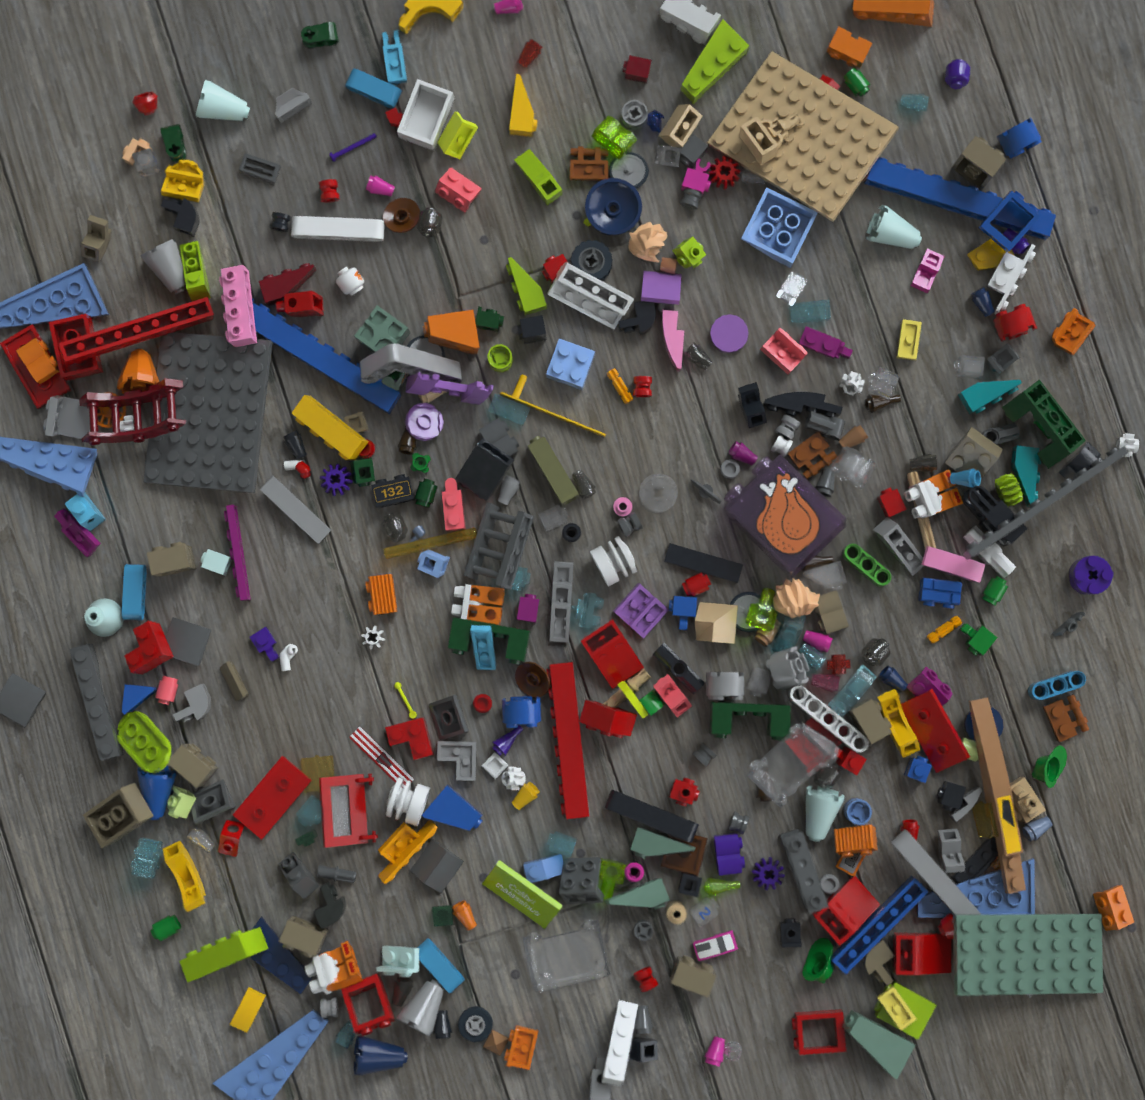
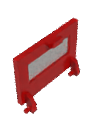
M372 773L368 774V778H364V774L319 778L324 848L368 843V839L376 842L378 838L376 830L372 831V835H368L364 787V782H369V785H373L374 777H372Z

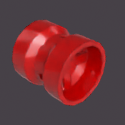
M327 179L319 182V189L322 190L320 195L321 202L331 203L340 200L339 193L337 192V180Z
M634 376L633 383L635 384V389L633 390V396L642 398L652 397V390L650 389L652 377Z
M650 966L633 974L635 980L640 984L641 993L659 985L657 979L653 978V971Z

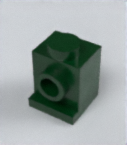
M478 306L475 322L476 328L498 332L499 327H503L504 316L498 314L497 310L486 309V311H483L482 307Z
M372 458L349 461L353 484L363 487L369 486L370 482L375 481ZM360 469H362V470L364 471V475H363V476H360V475H359V470H360Z

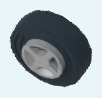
M469 1007L459 1017V1032L466 1040L471 1042H480L488 1038L493 1027L490 1013L482 1007Z

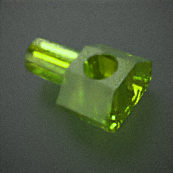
M763 588L759 603L750 604L746 618L747 625L765 631H772L774 629L778 614L772 608L773 597L775 596L774 590ZM758 614L764 615L766 619H761Z
M600 858L599 879L602 880L600 891L604 895V900L613 897L616 883L624 884L627 864ZM610 866L617 869V873L613 876L608 875L606 872Z

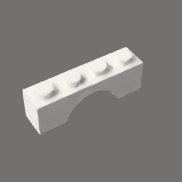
M620 1000L617 1004L602 1083L619 1087L623 1083L638 1004Z

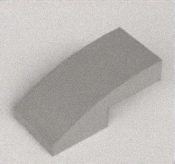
M976 786L964 794V804L961 805L960 810L955 809L949 813L953 821L957 822L975 805L982 792L980 787Z

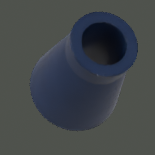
M983 287L971 294V300L985 317L995 312L988 290L986 291Z
M888 665L879 674L881 682L898 690L900 693L908 686L894 667Z

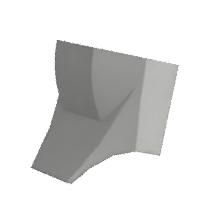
M291 88L276 98L275 115L279 122L282 123L312 104V101L307 93Z

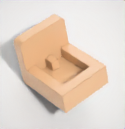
M132 138L129 146L127 145L123 150L122 159L133 166L141 150L152 154L153 150L149 147L150 144L143 139L138 141Z

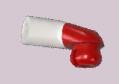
M284 461L285 471L297 470L301 478L310 477L311 469L304 461Z

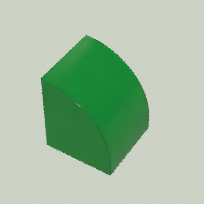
M655 689L639 700L650 716L665 705Z

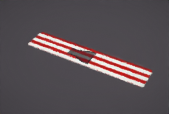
M358 727L350 736V739L393 781L397 782L399 777L403 778L402 788H405L408 780L411 782L414 780L361 727Z

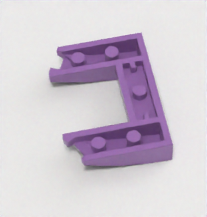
M418 372L407 377L405 392L426 395L429 392L441 394L442 391L449 392L450 396L460 397V394H462L461 402L479 405L488 398L493 391L494 385L486 386L482 384L483 382L478 381L469 385L439 380L438 374L430 376Z

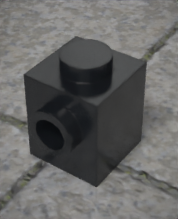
M944 781L942 788H939L937 792L938 803L943 804L942 808L949 811H954V808L960 810L966 787Z

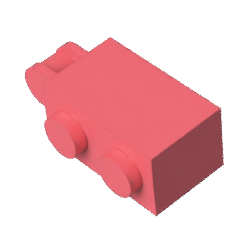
M448 478L445 481L446 491L442 492L445 530L447 532L466 530L462 491L458 490L455 479Z

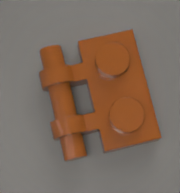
M584 146L571 148L570 156H578V160H570V180L602 181L608 179V161L601 160V156H608V149H601V147H595V149L584 148ZM584 156H595V160H584Z
M819 432L813 434L787 454L798 469L804 465L808 470L802 473L805 479L810 478L812 475L816 476L819 470L831 465L832 461L837 458L834 451L828 455L824 452L829 447V444ZM819 455L821 460L813 465L810 461Z
M1074 694L1067 696L1070 704L1064 705L1062 699L1043 706L1058 742L1076 736L1075 727L1080 726L1082 732L1089 730L1088 720L1086 716H1083L1080 709L1081 704L1079 700H1076ZM1073 710L1076 717L1074 721H1071L1068 711Z

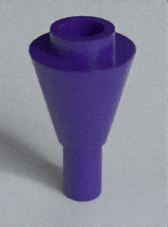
M518 724V727L514 728L510 733L508 732L493 741L492 744L494 746L492 749L499 756L501 754L506 756L515 738L523 731V728Z

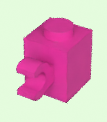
M698 159L695 170L687 168L681 190L684 191L685 188L701 192L703 197L704 191L708 192L711 181L708 180L709 174H706L710 168V162L707 163L705 168H701L699 165L701 159Z

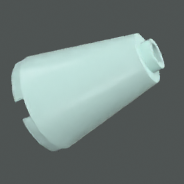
M205 80L195 116L208 119L242 121L243 117H248L250 107H247V102Z
M881 205L878 208L881 211L879 214L874 213L869 223L867 233L870 236L866 237V239L871 242L909 249L918 247L922 239L920 231L888 206Z
M98 599L88 607L84 616L88 629L93 634L101 637L115 634L122 627L124 621L122 619V608L111 599Z
M808 786L806 789V835L809 836L810 840L820 842V840L825 839L844 801V795L842 794L840 797L838 796V791L818 786L816 790L812 789L813 786Z

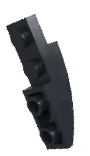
M813 392L784 393L767 398L763 402V406H767V410L778 412V409L783 410L786 415L790 416L800 415L802 409L806 408V412L813 411L817 413L818 411L824 413V416L839 417L843 408L842 406L824 402L825 394Z

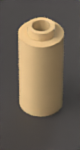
M672 900L666 905L665 911L671 923L681 924L685 921L687 912L680 901ZM675 911L680 912V914L677 916L673 915Z

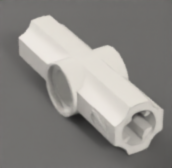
M974 526L963 538L969 544L974 541L979 543L983 540L982 536L984 533L977 526ZM996 542L977 554L983 562L990 565L1003 579L1016 568L1002 553V549Z

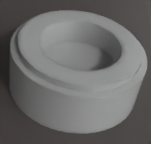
M732 459L724 461L720 467L722 476L727 479L735 478L740 471L739 464Z
M825 874L821 877L820 884L823 892L832 894L838 890L839 880L836 876Z

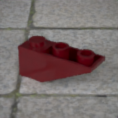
M306 263L300 265L299 269L283 270L280 275L274 276L271 274L264 276L263 280L259 281L267 306L276 304V301H283L285 294L294 293L317 271L314 264Z

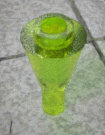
M707 878V882H704V891L709 897L729 889H739L741 887L740 881L728 882Z

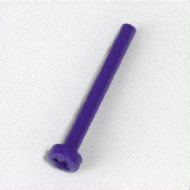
M374 133L334 154L332 152L329 153V156L334 162L336 161L335 158L369 142L377 136Z

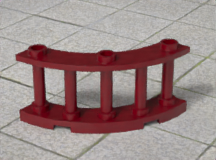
M164 378L162 381L150 386L148 391L142 392L140 389L124 392V396H113L112 393L86 392L79 401L80 406H86L89 409L90 432L81 438L82 442H88L90 445L131 441L141 443L145 439L178 431L180 427L186 424L185 420L176 419L175 394L183 388V380ZM167 397L168 418L161 421L160 402L162 398ZM152 402L154 425L142 429L141 406L143 403ZM121 406H133V431L120 432L119 409ZM109 407L111 409L113 433H98L97 408Z

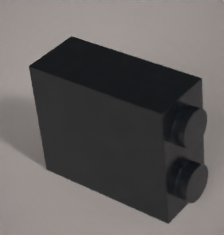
M483 438L476 444L455 480L462 487L474 492L478 498L487 501L495 492L514 459Z

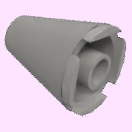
M175 239L162 243L151 251L149 250L140 255L142 260L170 293L174 291L175 294L186 290L183 265Z
M434 979L431 982L426 981L401 1010L396 1019L430 1037L444 989L441 988L442 985Z

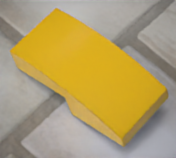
M248 987L230 1025L247 1033L266 995Z

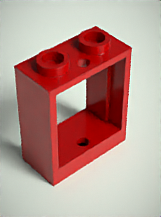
M378 974L362 979L363 981L341 989L354 1032L361 1036L371 1034L372 1030L376 1028H387L391 1025V1022L395 1021L382 978ZM377 988L385 1015L359 1025L351 997Z
M841 1009L794 1012L795 1018H792V1029L796 1030V1038H793L794 1050H797L799 1055L846 1052L845 1029L842 1027L844 1025V1015ZM834 1018L836 1045L804 1047L802 1020Z

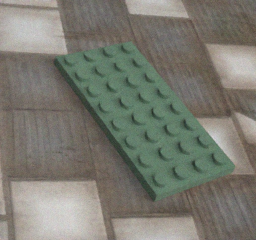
M1102 914L954 915V995L1103 993Z

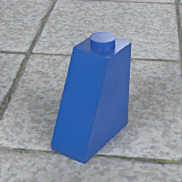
M449 785L442 790L422 814L424 818L469 831L472 827L476 830L483 821L480 819L483 814Z

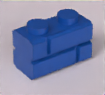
M921 578L918 600L923 602L924 606L935 607V603L943 604L942 608L954 609V605H960L962 582Z

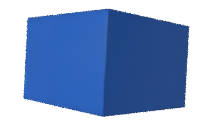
M125 684L122 713L126 715L132 712L157 691V688Z

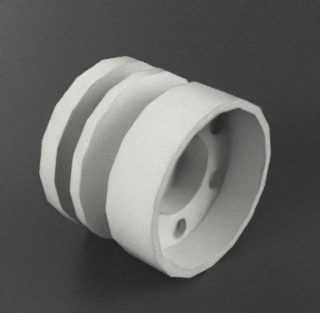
M619 536L615 538L618 547L614 548L612 542L609 541L608 547L610 551L606 552L602 546L590 551L608 587L619 581L617 572L621 571L625 577L629 576L625 569L629 567L632 574L637 572L635 560L628 546Z
M399 777L389 794L386 816L391 817L394 810H397L395 819L398 820L404 812L406 813L405 822L418 826L429 796L430 787L418 784L414 791H411V781L408 780L405 788H402L404 779Z

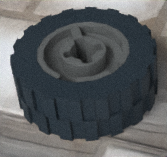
M597 240L583 241L572 252L571 265L599 280H605L612 269V254L609 248L602 242L600 243ZM589 259L595 260V263L592 264V266H590L588 263Z

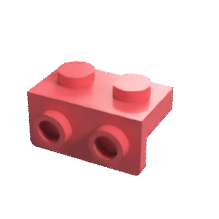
M450 167L439 179L435 193L453 204L456 208L466 212L482 188Z
M781 328L760 349L787 375L808 354L800 344Z

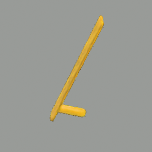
M523 374L520 375L512 396L500 392V395L602 437L606 436L605 433L519 399L527 380V376Z

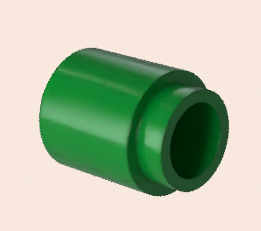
M853 68L844 75V83L855 97H863L870 91L868 87L871 84L860 70L857 71L856 68Z
M998 576L995 579L991 577L983 591L982 599L996 606L1008 588L1005 585L1007 581Z
M168 915L152 924V936L155 940L163 941L178 933V930L181 929L178 918L175 915Z

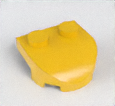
M179 160L177 164L169 165L165 170L166 177L161 189V195L182 200L185 198L188 201L199 203L204 188V178L198 164L191 160Z

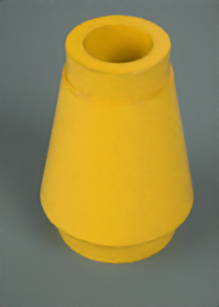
M531 782L524 783L512 801L513 806L520 810L538 797L539 789Z

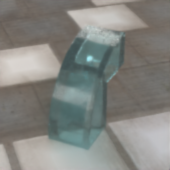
M862 664L850 676L845 685L832 697L828 706L842 718L863 696L877 676Z

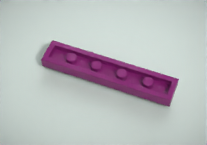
M234 504L227 505L224 517L225 521L229 522L227 537L232 542L230 557L235 562V567L232 570L234 579H237L238 586L235 587L237 598L240 597V601L251 600L237 506Z

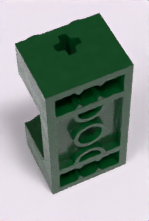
M1040 379L1002 407L1005 415L1013 423L1030 411L1035 421L1039 422L1044 429L1045 434L1051 438L1052 441L1037 453L1040 461L1048 469L1070 455L1086 441Z
M453 617L448 648L452 649L451 653L464 655V651L469 652L471 625L491 626L494 637L506 639V635H509L505 658L509 659V663L521 665V661H526L531 631Z
M710 702L709 733L714 734L715 738H727V735H731L732 711H734V715L747 716V712H753V716H766V713H768L767 735L772 736V740L785 741V737H790V705Z

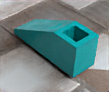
M1021 380L977 382L959 393L958 396L969 414L972 412L978 414L986 409L984 405L989 402L993 405L1002 400L1001 395L1006 392L1010 395L1019 390L1017 386L1022 382Z
M1015 446L1012 449L1011 468L1020 485L1025 504L1029 507V504L1038 499L1036 483L1040 481L1038 464L1040 465L1041 461L1037 453L1040 448Z

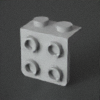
M59 395L50 397L46 404L48 416L43 424L45 435L55 436L59 434L81 439L90 432L89 409L86 406H80L79 399Z

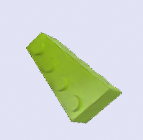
M722 19L681 85V92L693 104L748 53L749 45L724 19Z
M261 927L244 933L241 930L229 934L230 939L223 937L216 940V945L214 946L210 943L200 947L201 951L198 953L197 950L185 954L186 958L179 962L187 983L269 949Z

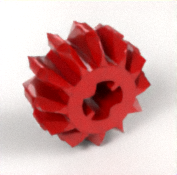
M722 156L721 161L716 158L715 164H710L712 171H709L708 174L712 177L711 183L717 181V188L721 184H723L724 189H727L728 184L734 187V181H739L740 178L737 175L741 173V170L736 169L739 165L738 162L732 164V158L726 161V157ZM722 170H723L724 172L728 171L727 176H726V174H722V175H721V171H722Z

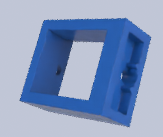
M1017 191L1008 192L978 227L1006 252L1011 251L1041 216L1038 214L1039 210L1030 203L1028 205L1024 202V197ZM1010 199L1032 217L1012 241H1009L990 224Z

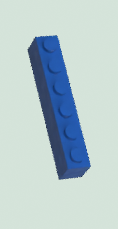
M911 875L832 954L831 960L847 974L929 891Z

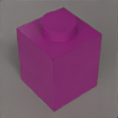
M525 594V597H520L517 620L536 623L540 602L539 599H536V595Z

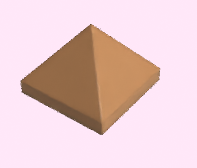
M492 1029L483 1047L501 1056L509 1038Z

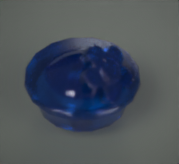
M655 109L648 114L647 125H649L652 132L660 133L662 130L661 118L665 119V117Z

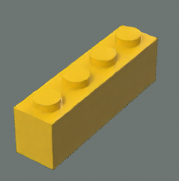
M304 395L291 413L296 417L295 420L299 424L307 425L310 428V433L316 437H322L325 440L324 444L331 449H337L339 451L338 455L345 460H356L369 442L312 396Z

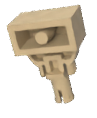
M797 112L783 120H778L776 117L773 120L760 121L756 116L741 126L739 136L759 164L763 165L777 156V151L782 145L783 140L789 136L788 130L802 123V120Z
M1019 777L1010 783L1018 821L1022 820V822L1027 823L1046 811L1025 777Z

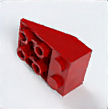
M613 619L581 640V643L612 689L618 686L617 684L621 681L624 682L644 668Z
M854 876L826 900L827 908L812 912L811 914L840 946L857 931L881 904L860 880Z
M893 932V972L896 975L951 973V939H947L946 936L942 937L941 933Z

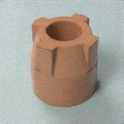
M662 257L660 271L675 274L677 259Z

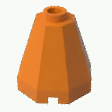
M135 349L129 354L117 381V389H122L123 394L124 392L138 389L145 392L150 390V386L159 382L151 355L147 351Z

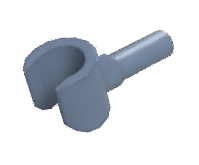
M421 525L412 530L415 536L405 547L408 551L418 539L425 535V530Z

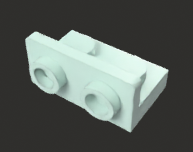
M382 946V966L376 967V971L383 972V975L399 973L400 977H410L411 973L419 972V948Z

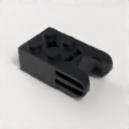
M975 486L967 490L962 496L964 505L980 521V527L986 532L992 530L994 533L999 530L997 527L1005 520L1011 522L1015 519L1013 517L1014 513L1002 500L997 502L982 486ZM1022 524L996 541V543L1003 547L1011 545L1028 528Z

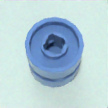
M852 798L844 805V816L853 824L862 825L870 820L872 809L866 801Z

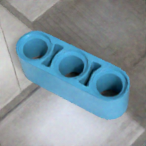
M355 68L352 69L345 84V87L350 91L391 109L395 108L402 93V90Z
M125 564L122 597L123 620L144 619L146 565Z
M1069 671L1032 683L1028 688V694L1032 699L1044 700L1081 688L1086 682V676L1081 671ZM1074 674L1079 677V682L1076 685L1071 681ZM1055 680H1058L1061 684L1060 689L1057 691L1053 688ZM1037 686H1040L1043 691L1039 697L1036 696L1034 691Z
M429 938L417 947L419 948V960L446 991L452 993L465 981L462 974Z

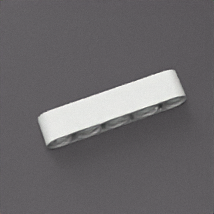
M293 216L291 237L380 242L384 241L385 223L379 219Z
M802 686L790 688L788 691L789 699L851 750L863 752L867 749L868 739ZM795 689H800L803 693L802 698L799 700L793 697ZM811 701H815L818 705L815 712H811L808 709V704ZM830 713L833 717V721L830 724H826L823 720L824 715ZM844 725L847 727L848 733L842 737L838 731ZM856 738L863 740V746L859 749L854 746Z

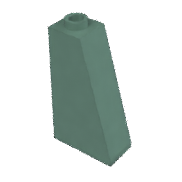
M851 1010L845 1017L842 1027L888 1074L898 1079L915 1044L892 1030Z

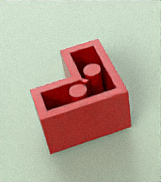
M149 620L133 629L140 647L124 655L130 672L140 675L147 673L174 657L160 623Z
M585 700L579 722L586 724L585 728L593 731L601 730L600 734L623 738V735L631 736L637 714L596 701Z
M425 717L385 727L390 746L409 741L414 760L434 754Z

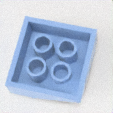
M766 187L741 239L773 260L791 268L818 213Z

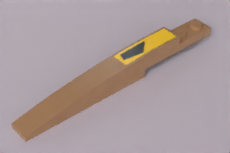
M988 698L969 701L988 816H992L1004 890L1005 893L1011 894L1026 890L1020 858L1023 848L1014 801Z

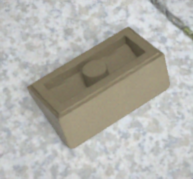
M228 661L220 667V671L234 699L239 701L249 696L234 663Z

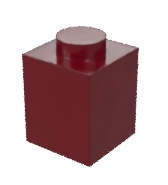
M629 55L628 61H624L622 72H625V79L647 84L652 60Z

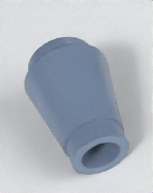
M1045 816L1044 818L1026 823L1025 827L1022 828V832L1028 841H1036L1052 827V822Z

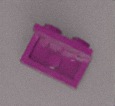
M927 666L907 686L915 696L933 689L942 706L953 695L950 687L942 683L938 679L937 674Z

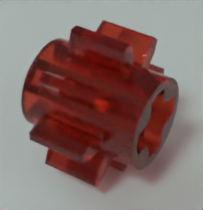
M846 654L831 655V660H827V669H832V674H846V669H851L850 659H846Z

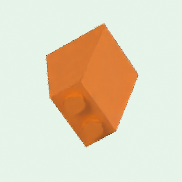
M473 310L427 316L423 326L424 337H428L429 343L472 355L477 354L480 346Z

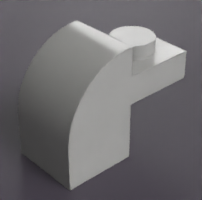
M200 684L184 692L190 707L173 714L175 721L182 720V723L193 719L192 715H195L196 720H201L208 714L211 708V696L206 685Z
M958 829L938 830V849L941 867H944L945 873L965 871Z

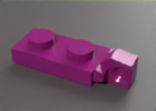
M807 326L799 341L802 347L832 359H839L840 356L849 359L853 351L844 347L845 343L841 340Z
M65 508L55 514L54 517L61 523V531L86 557L91 556L101 543L88 529L81 526L76 518Z

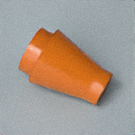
M466 900L460 901L452 907L454 916L464 925L467 931L477 926L470 904Z

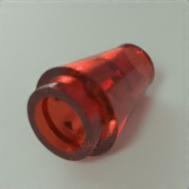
M530 38L528 42L526 41L517 62L524 68H527L542 53L541 49L543 47Z

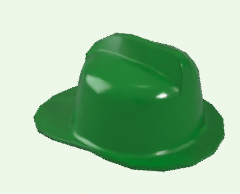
M1059 745L1053 749L1050 755L1039 757L1031 774L1032 778L1045 782L1048 788L1054 787L1067 761V752L1064 746Z
M820 938L811 946L802 971L805 980H816L824 984L834 971V964L831 960L833 947L829 939Z

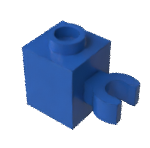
M673 596V600H669V611L672 612V616H680L679 630H687L688 617H696V597Z

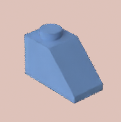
M562 854L524 862L526 879L533 883L561 875L563 870Z

